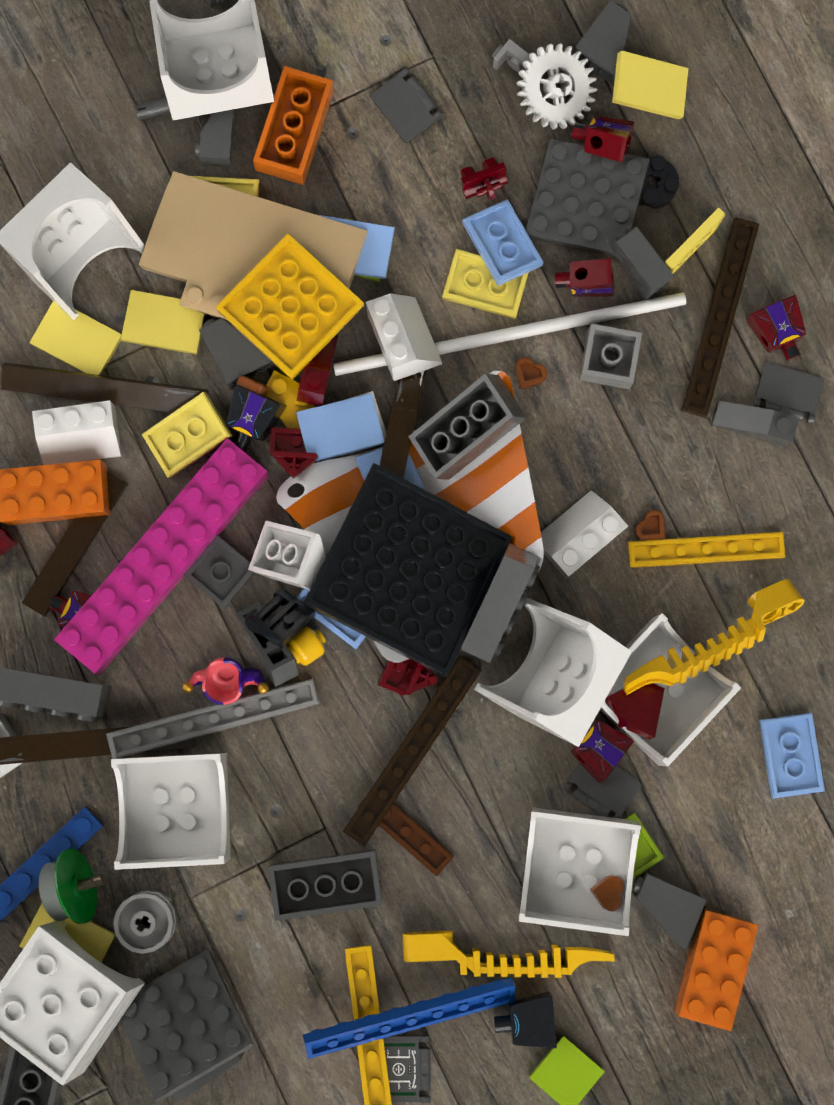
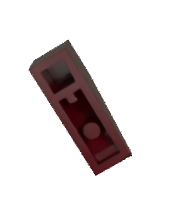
M335 335L304 367L296 401L322 406L338 335Z

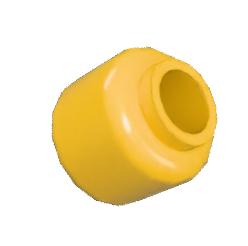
M304 627L287 643V648L293 655L296 664L300 663L307 666L324 654L323 644L326 643V640L318 629L314 631L310 627Z

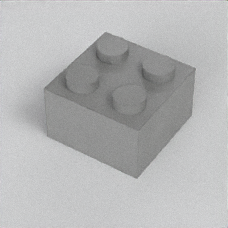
M591 323L587 332L579 380L630 389L634 383L642 333Z

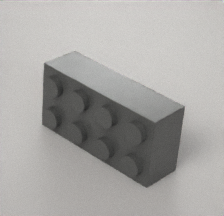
M485 373L408 437L434 479L450 480L527 417L501 377Z
M509 544L461 650L489 663L493 655L499 656L507 637L504 632L509 634L518 614L515 609L521 610L529 591L526 586L532 587L540 568L539 565H536L538 556Z
M0 667V706L20 708V704H24V710L43 713L46 712L47 708L51 709V715L71 717L72 713L77 714L76 719L97 722L98 717L106 718L111 686Z
M375 849L274 863L268 866L275 921L381 906L383 903Z
M11 1046L0 1089V1105H58L62 1085Z

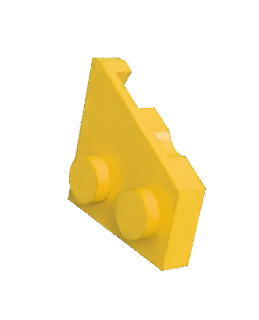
M274 370L266 384L269 387L266 397L287 406L280 417V420H282L287 428L300 429L296 412L314 408L315 405L296 401L300 383Z

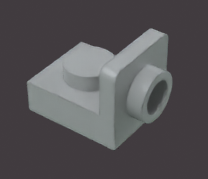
M510 39L504 46L500 44L492 55L494 58L493 68L496 70L499 69L505 60L515 71H526L523 62H531L529 53Z

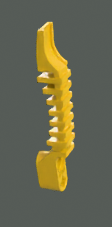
M789 579L781 580L755 592L748 599V604L753 610L751 619L745 620L743 616L738 618L737 629L734 625L728 627V637L722 632L718 634V644L715 643L713 638L706 640V650L701 643L695 644L694 655L688 646L681 648V658L674 648L668 649L667 660L661 655L628 675L624 681V692L628 695L651 683L673 686L679 682L681 685L686 682L687 677L690 676L692 679L698 675L699 671H702V673L708 671L710 665H713V667L720 665V660L724 659V661L731 659L733 653L738 655L742 653L743 648L746 647L747 650L752 648L754 640L757 643L763 641L766 631L764 625L798 610L804 604L803 597Z
M420 931L402 934L403 961L456 960L460 966V975H467L468 967L473 972L474 977H480L481 973H486L487 977H494V974H500L501 977H508V974H513L514 977H521V974H526L530 978L535 977V974H540L541 978H548V974L555 978H562V975H571L578 966L585 962H615L614 954L610 951L586 947H565L566 965H561L560 948L558 945H551L552 965H548L545 950H538L539 965H534L532 953H525L526 964H521L519 954L512 955V964H507L505 954H499V964H494L492 952H485L486 961H480L479 948H472V954H465L453 943V931Z

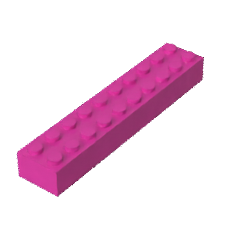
M227 438L54 640L94 674L100 676L182 580L184 574L214 538L222 533L268 479V471Z

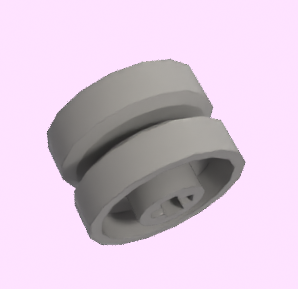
M153 890L137 892L123 901L117 909L113 923L115 935L121 945L131 952L141 954L154 952L166 944L175 933L178 922L177 910L171 899L161 892ZM145 916L149 918L148 922L151 923V925H145L143 923V918Z

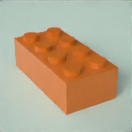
M287 66L283 67L274 95V102L271 104L253 159L256 171L297 184H305L334 94L333 80Z
M102 460L0 469V522L10 526L70 520L81 517L110 516L107 464Z
M703 908L694 931L674 1012L679 1017L732 1031L758 929L757 924Z

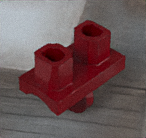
M492 157L482 163L483 170L475 172L471 166L461 169V184L465 199L476 195L477 197L487 195L490 201L495 199L494 191L501 189L502 185L508 183L504 162L498 163Z

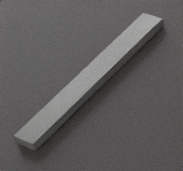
M312 678L271 689L264 694L256 693L241 697L231 704H215L114 731L106 735L112 759H118L320 703Z

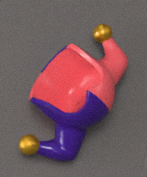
M229 657L215 659L206 669L194 672L190 680L182 685V690L185 693L192 692L193 687L196 685H202L204 695L210 701L221 705L237 701L244 687L248 685H257L258 692L262 694L267 693L269 690L268 684L265 683L263 674L259 669L243 668L238 661Z

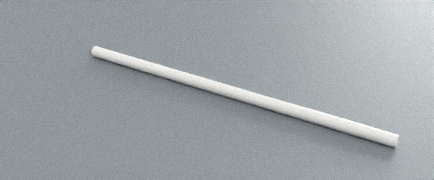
M684 292L436 342L434 344L438 354L442 355L589 325L591 323L594 324L686 305V297ZM382 353L333 363L335 375L338 376L387 366V363Z

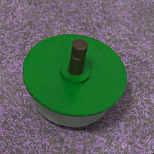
M75 849L62 851L56 862L45 864L40 872L39 892L46 912L56 921L70 918L77 924L88 923L96 911V886L104 885L106 877L104 874L94 876L89 863L79 851Z

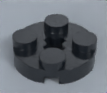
M662 156L647 157L649 159V166L639 201L641 206L645 205L654 209L664 207L673 200L679 187L678 173L675 167ZM650 177L659 180L658 188H655L653 185L650 187L647 185Z

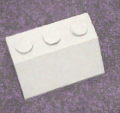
M387 294L366 302L369 321L393 381L442 365L441 358L415 297Z
M110 400L32 411L35 438L43 465L122 457L116 407Z
M591 490L541 532L544 555L566 580L623 532L628 525L607 502Z
M265 521L248 570L273 580L310 590L326 558L321 537L314 532Z

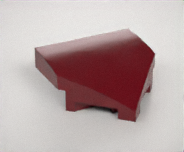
M271 427L270 455L293 479L314 464L319 458L316 453L306 452L301 429Z
M411 659L400 663L387 660L377 685L403 696L405 694L410 695L412 692L429 685H434L438 683V680L432 670Z
M651 683L626 695L623 688L607 696L605 701L608 706H612L619 720V728L626 727L628 731L648 739L656 736L665 688Z

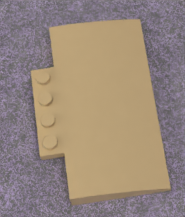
M173 171L153 221L139 266L144 270L186 282L179 304L181 307L228 321L215 307L287 233L350 289L368 231Z

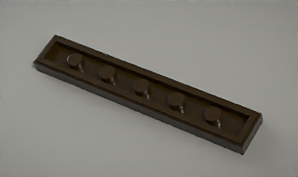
M107 472L109 510L112 511L128 484ZM107 515L74 518L25 596L22 604L46 617L50 611L49 606L53 597L60 595L108 518Z

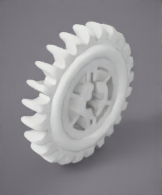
M559 43L555 50L553 49V44H548L546 52L543 47H539L537 55L530 53L529 59L531 62H523L526 71L520 70L518 72L523 80L517 81V85L523 89L517 93L518 96L524 97L520 105L528 106L526 115L534 113V122L539 121L541 118L542 127H546L550 122V127L553 130L557 128V124H559L560 128L565 129L567 128L566 122L574 126L576 123L575 118L583 120L584 115H582L581 111H591V108L586 103L595 102V99L590 97L589 93L597 91V88L589 86L590 83L597 80V78L588 77V74L594 68H584L588 58L579 61L578 58L581 51L571 55L572 46L566 47L563 51L562 43ZM559 69L565 71L567 74H565V73H560V74H559ZM548 70L549 78L541 79L542 75ZM540 83L544 84L543 90L545 95L543 97L540 92ZM556 84H560L561 89L556 88ZM571 95L570 99L564 103L563 96ZM545 99H553L554 105L548 103Z

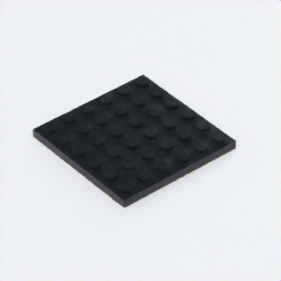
M373 463L303 604L441 676L447 677L512 536Z

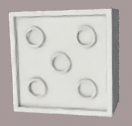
M149 0L160 76L173 120L274 102L255 0H239L229 10L203 19H186L174 16L166 12L157 0Z
M71 162L0 230V245L31 280L73 320L79 314L73 306L72 291L82 269L93 258L105 251L114 248H131L142 254L145 247L112 199Z
M526 598L523 605L528 609L533 620V639L526 659L520 668L506 681L492 686L478 683L474 690L521 719L579 747L632 651L590 622Z
M663 613L653 617L625 646L632 653L608 696L623 689L625 678L639 667L661 655L667 660L668 649L674 648L679 657H682L681 648L688 645L674 631L668 622V618ZM688 646V648L690 649V651H691L692 654L694 655L695 652ZM711 666L704 673L699 671L698 675L692 679L690 676L687 677L686 682L681 685L679 682L673 686L653 683L665 688L656 736L651 739L628 731L626 727L619 728V720L612 706H608L606 701H604L600 711L623 733L633 739L634 743L658 766L668 767L741 687L736 682L721 675Z
M227 753L111 759V768L115 772L119 800V844L117 857L114 861V870L225 864L231 860Z
M532 807L519 922L629 936L631 891L637 843L641 830L640 823L635 820ZM608 875L620 877L624 883L623 892L620 894L622 903L616 911L603 909L590 891L594 885Z
M54 921L37 928L0 982V1038L63 1086L85 1072L145 982L139 978H130L122 975L96 960L69 936L65 929L67 924L64 921Z

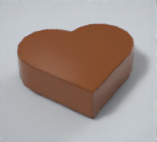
M527 357L520 358L516 362L515 373L521 390L540 385L546 380L547 370L543 365L534 364Z
M240 376L237 381V385L266 397L268 394V386L250 377Z
M649 511L645 514L643 521L636 524L634 534L637 539L641 541L666 539L664 516L660 511Z
M608 875L594 885L590 891L603 909L616 911L622 903L620 894L623 892L624 883L620 877Z

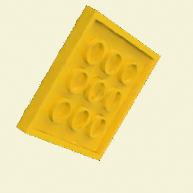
M287 233L215 308L293 380L364 306V302Z

